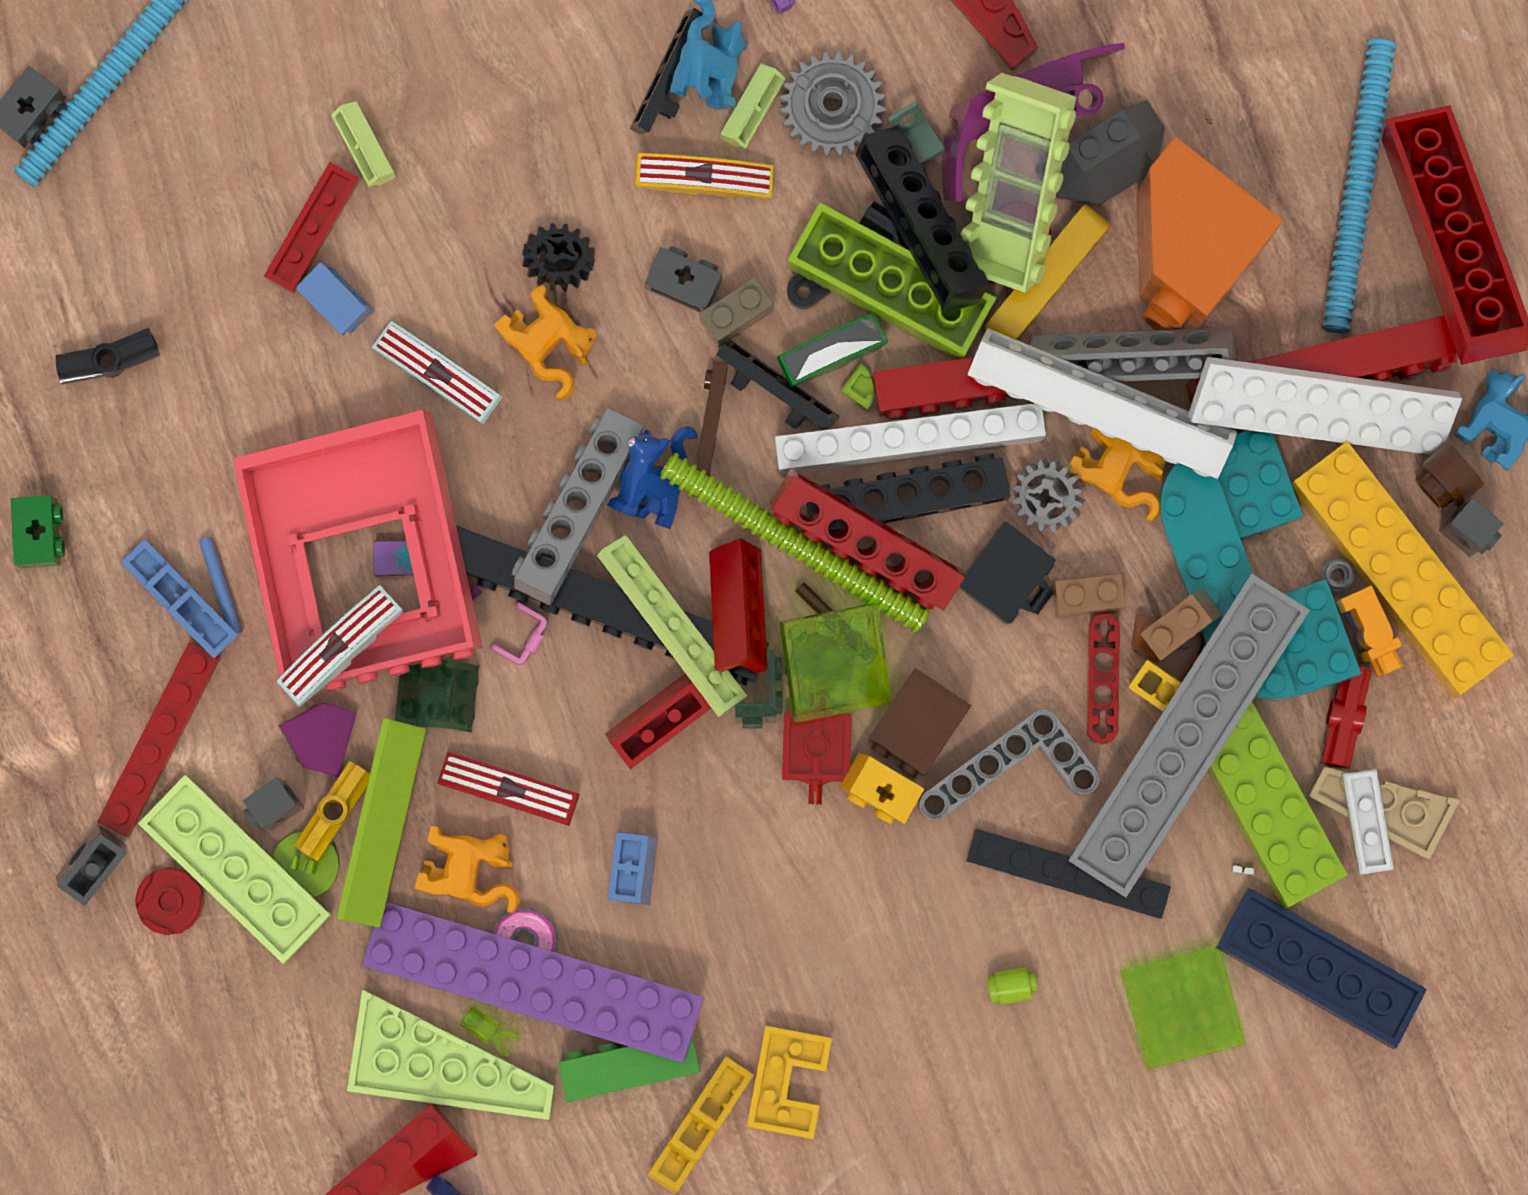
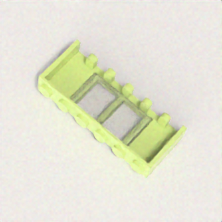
M1001 73L987 82L986 85L987 90L996 93L994 100L985 106L982 114L983 118L990 120L989 131L980 136L977 142V148L985 151L983 162L977 165L971 174V179L979 182L978 191L969 197L966 203V210L973 212L972 222L963 228L960 235L963 241L968 242L975 262L979 269L984 271L988 280L1025 293L1035 284H1039L1045 274L1044 260L1051 243V235L1048 233L1050 223H1052L1057 213V205L1054 203L1056 193L1061 188L1063 182V174L1060 172L1062 162L1066 159L1069 152L1068 138L1076 117L1074 111L1076 97L1017 76L1013 77Z

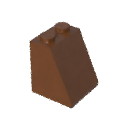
M914 668L869 736L868 740L873 743L870 749L885 759H888L891 755L899 760L901 763L898 767L913 778H916L918 774L924 777L972 705Z

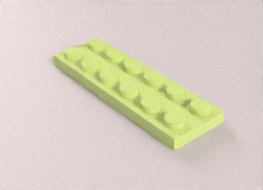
M184 775L138 823L282 964H285L332 915L188 775Z

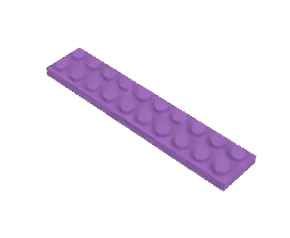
M386 902L381 927H373L362 962L364 967L682 1063L686 1062L705 998Z

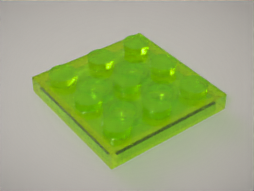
M870 603L779 622L793 721L799 723L892 703L878 604Z
M1216 946L1120 970L1147 1070L1246 1044L1222 953L1215 948Z

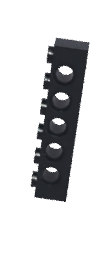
M899 126L864 135L855 155L944 313L979 304L989 285L987 277L975 262L969 245L963 241L959 234L955 220L949 216L942 204L939 192L934 190L924 166L918 162L914 155L910 141L904 137Z
M994 453L974 457L975 462L962 464L961 460L947 461L942 463V468L930 471L929 466L915 467L909 469V475L896 477V472L883 473L876 476L877 481L864 483L863 478L851 479L843 482L844 487L834 489L830 488V484L820 485L840 498L846 499L850 504L884 524L1008 501L1011 497L1003 457L995 458ZM970 473L976 474L980 477L982 485L975 490L968 489L963 483V477ZM935 480H943L947 483L949 491L943 496H937L932 493L930 484ZM902 486H910L915 490L916 498L911 502H904L897 495L898 489ZM870 492H877L882 496L883 504L878 508H870L865 504L864 497ZM813 502L806 503L808 516L814 514L818 506ZM841 519L833 520L829 524L828 529L831 532H840L845 528L846 522Z

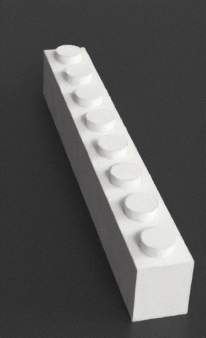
M987 328L967 374L982 385L995 386L1006 391L1013 398L1029 400L1036 403L1044 411H1055L1065 415L1076 424H1086L1094 427L1107 437H1118L1130 442L1138 450H1149L1159 454L1167 462L1183 464L1204 477L1211 476L1218 479L1237 434V431L1228 427L1192 423L1188 417L1189 411L989 328Z
M1034 403L775 436V448L779 475L788 474L790 469L799 473L1042 442L1046 432L1043 410Z

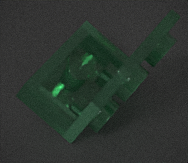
M774 649L767 650L768 703L735 704V724L742 723V729H762L763 723H775L776 714H782V691H776L775 681H781L782 662L781 657H775Z
M441 660L442 664L428 668H422L421 663L409 666L410 672L400 674L395 721L417 727L442 728L472 733L475 718L476 690L479 683V666L458 661Z

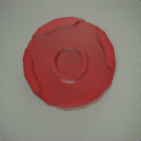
M170 867L159 869L145 877L138 887L135 904L137 913L140 916L139 918L145 926L156 933L174 935L183 933L194 926L201 916L204 898L202 888L193 876L184 870Z

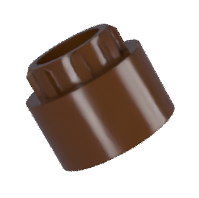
M1446 442L1420 464L1422 471L1416 476L1415 480L1426 496L1441 510H1447L1452 505L1459 508L1484 486L1483 481L1470 464Z

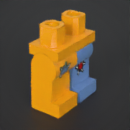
M1372 585L1335 602L1339 615L1345 613L1354 632L1353 642L1356 648L1361 651V653L1357 654L1361 664L1369 661L1376 677L1388 674L1403 666L1395 651L1402 644L1398 637L1393 638L1392 628Z

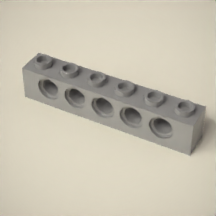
M1232 327L1033 335L1030 343L1032 347L1114 381L1197 379L1201 377L1207 357L1233 361L1236 358Z
M607 408L603 417L597 416L589 431V434L593 436L588 445L581 444L574 458V462L577 463L572 474L569 472L565 473L558 490L562 491L558 500H551L543 515L546 521L542 529L536 528L533 531L527 544L531 548L526 558L520 557L512 571V575L515 576V589L551 606L630 459L629 439L643 434V425ZM603 444H610L615 448V451L605 454L598 447ZM587 472H595L600 476V479L595 482H589L583 478V475ZM572 500H579L584 503L585 507L581 510H573L567 504ZM557 528H564L570 534L566 538L559 539L553 536L552 532ZM547 556L554 561V564L550 567H541L536 561L540 557Z

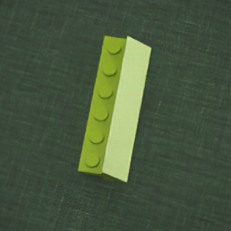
M383 718L337 919L377 928L381 927L426 733L424 728Z

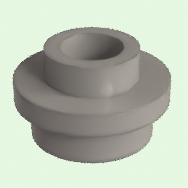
M1336 558L1324 564L1320 577L1321 581L1327 579L1331 591L1342 592L1352 585L1355 573L1349 562ZM1333 570L1341 571L1343 578L1340 582L1332 579L1331 573Z

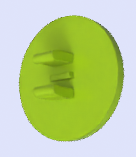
M303 831L293 833L279 843L274 851L273 858L313 897L320 896L333 885L339 871L337 851L331 843L320 861L317 862L293 846Z

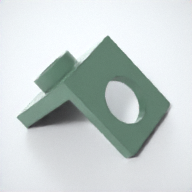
M917 101L888 117L892 127L899 126L904 137L910 141L912 151L920 164L925 165L946 152L926 120ZM915 114L909 122L899 124L906 115Z

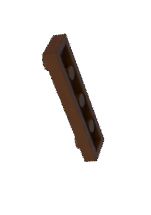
M714 361L713 370L707 369L705 375L704 389L709 390L696 468L699 471L702 469L706 470V475L709 477L728 371V363Z

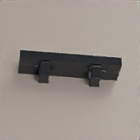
M693 8L685 12L630 127L634 132L640 135L650 132L658 114L668 119L676 116L680 105L667 99L666 96L671 88L673 75L680 61L682 47L687 41L690 24L693 20L702 16L701 11Z
M732 340L724 343L716 354L738 370L730 383L736 389L742 391L752 379L792 407L793 410L785 420V423L796 429L806 417L823 430H828L839 417L837 413L797 385L790 387L784 376Z

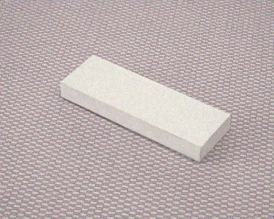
M1377 769L1342 774L1358 875L1394 870Z

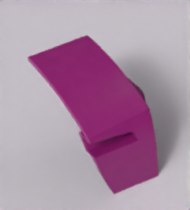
M1124 42L1078 52L1047 62L1016 76L1075 96L1074 111L1076 116L1092 114L1101 108L1104 96L1098 86L1083 84L1081 61L1114 54L1124 50L1125 44ZM985 89L961 102L950 111L949 118L958 121L956 135L945 136L943 141V147L946 151L942 154L944 200L953 202L963 201L962 171L964 150L969 141L979 139L980 136L986 133L990 120L983 118L982 114L985 106L994 100L996 92ZM1084 89L1089 90L1092 94V103L1087 108H1083L1078 101V96Z

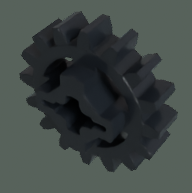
M550 223L548 231L541 226L538 227L537 235L530 233L528 241L524 244L522 255L524 257L522 265L528 268L527 276L529 278L537 276L538 286L543 285L545 282L549 283L550 291H553L556 285H560L563 292L567 291L568 284L579 288L581 279L585 281L589 279L590 271H593L595 262L593 258L595 249L588 247L589 237L580 239V229L577 228L573 232H569L568 224H564L562 229H557L554 223Z

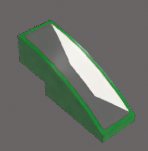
M873 312L811 339L779 355L777 360L790 387H794L844 367L853 360L876 352L886 345L888 340Z

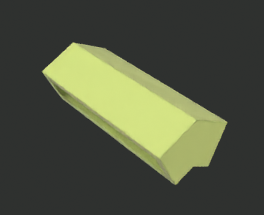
M764 64L759 65L720 133L721 140L736 148L746 149L786 79L779 71Z
M357 101L339 106L331 116L368 187L374 185L379 187L396 178Z

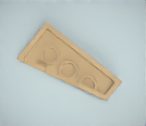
M1324 766L1307 797L1349 819L1341 776L1349 772ZM1379 781L1388 839L1410 852L1430 860L1460 800Z

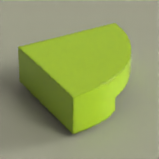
M860 364L841 389V392L868 411L873 402L874 384L868 370Z

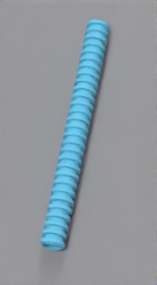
M150 0L152 4L144 7L145 13H139L137 16L139 20L131 23V30L126 29L124 32L126 36L118 39V46L113 45L111 48L113 52L105 55V62L100 61L98 64L100 68L92 71V78L87 77L85 80L87 84L85 86L81 85L79 87L81 91L78 94L74 93L72 95L74 100L72 102L68 101L66 103L68 107L65 110L61 109L59 111L61 116L59 118L55 117L53 119L55 123L52 126L48 125L46 127L48 132L46 134L42 133L40 135L41 140L33 143L35 146L33 150L28 149V156L20 159L21 165H15L14 170L17 175L31 186L38 187V180L46 177L45 171H51L53 168L51 164L59 161L58 155H64L66 152L64 148L72 145V138L77 139L79 136L77 132L85 129V122H91L90 116L98 113V106H104L103 100L111 97V90H117L116 84L124 81V74H130L129 68L137 65V58H143L142 52L150 49L149 44L151 42L155 43L157 40L155 36L163 33L162 28L170 25L168 20L170 18L174 19L176 17L175 12L183 9L181 4L183 2L187 3L189 0Z
M1374 38L1367 42V47L1370 50L1366 51L1368 60L1364 61V67L1367 69L1362 73V77L1365 78V80L1361 81L1363 90L1359 91V97L1362 99L1357 103V106L1360 108V110L1356 111L1358 120L1354 122V127L1357 130L1353 131L1352 136L1355 140L1351 141L1353 150L1349 152V157L1352 160H1349L1347 164L1350 170L1346 171V177L1349 179L1344 183V186L1347 188V190L1343 191L1345 200L1341 201V207L1344 209L1339 213V217L1342 220L1338 221L1340 230L1336 232V237L1339 240L1335 241L1334 247L1337 248L1336 251H1333L1335 260L1331 262V267L1334 270L1330 271L1329 277L1332 278V281L1328 282L1330 291L1326 292V297L1329 298V301L1325 302L1324 307L1327 308V311L1323 312L1325 321L1321 323V327L1325 331L1344 334L1351 331V326L1348 323L1353 319V316L1350 315V312L1354 311L1352 302L1356 300L1353 292L1357 291L1358 286L1355 282L1359 281L1357 272L1361 270V265L1358 262L1362 261L1363 256L1360 252L1364 251V245L1361 243L1366 239V235L1363 234L1364 231H1367L1365 221L1369 220V215L1366 212L1370 211L1371 205L1368 203V201L1372 200L1370 191L1374 190V185L1371 182L1376 178L1373 171L1377 170L1375 161L1379 159V154L1376 151H1379L1381 147L1378 141L1382 140L1380 131L1384 129V124L1381 121L1385 120L1383 111L1387 110V104L1384 102L1389 98V95L1386 93V91L1390 90L1388 81L1392 80V74L1389 72L1393 70L1394 65L1391 62L1395 60L1393 52L1397 49V45L1393 41L1383 38Z

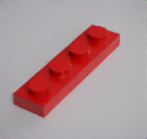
M329 162L264 275L265 279L295 294L297 291L296 287L302 282L358 185L359 177Z

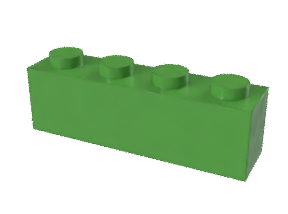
M693 1038L685 1063L629 1046L618 1048V1043L616 1042L597 1046L599 1053L585 1056L584 1049L565 1053V1060L558 1062L566 1102L701 1072Z

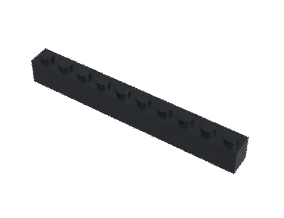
M457 526L466 572L468 576L478 579L476 585L494 592L497 587L509 591L508 597L523 603H527L528 598L541 603L539 608L546 612L558 615L560 610L572 614L570 620L587 627L590 626L591 622L604 626L602 632L607 635L621 639L622 634L635 638L633 644L651 651L653 646H657L666 650V657L674 659L621 587L570 569L551 606L514 588L515 576L512 575L513 568L520 557L526 558L528 552ZM542 557L536 561L541 567H550L554 564V562ZM684 611L714 651L712 621ZM742 665L728 670L736 682L743 686H746L748 681L755 683L758 677L757 673Z

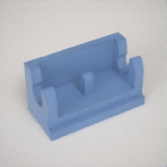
M320 262L296 287L305 299L341 335H345L347 332L352 333L375 311L329 263Z
M616 832L608 900L650 905L658 838Z

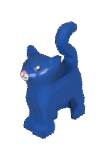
M690 426L681 427L674 432L671 440L667 438L658 439L652 436L651 431L646 429L643 434L631 437L628 441L630 459L622 472L620 492L617 497L609 500L607 506L632 517L635 515L644 519L649 513L656 514L658 516L655 524L670 529L677 511L680 493L679 485H670V480L667 478L662 480L660 473L664 467L654 465V463L665 451L670 441L673 455L678 453V458L681 460L687 459L683 442L685 439H697L698 434L695 429Z

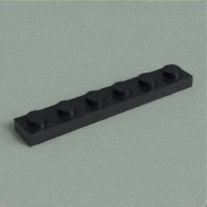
M975 829L966 862L1158 919L1163 917L1171 886L1139 877L1128 896L1124 897L1069 861L1070 856Z

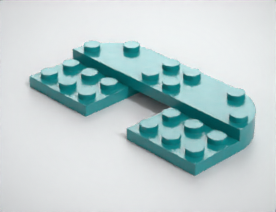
M1248 430L1237 434L1218 479L1211 476H1201L1194 472L1192 468L1178 463L1171 469L1163 486L1161 495L1162 525L1187 594L1190 596L1194 592L1203 589L1222 614L1220 618L1201 631L1205 645L1250 575L1253 574L1241 540L1303 519L1302 511L1273 433ZM1327 579L1285 593L1310 609L1254 699L1263 701L1290 700L1360 676L1361 671Z

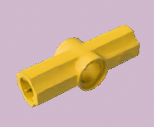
M349 761L327 796L319 802L317 811L293 846L319 862L341 827L348 822L351 812L367 790L370 773ZM338 803L342 805L343 813L339 819L329 820L326 818L325 810L330 804Z

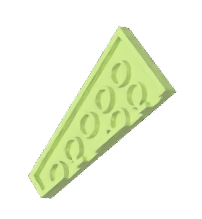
M362 990L347 1087L348 1092L550 1120L555 1085L366 990Z

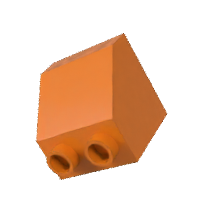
M1177 137L1173 138L1152 164L1136 196L1139 299L1148 305V308L1142 314L1144 321L1154 330L1201 328L1264 250L1283 222L1282 219Z

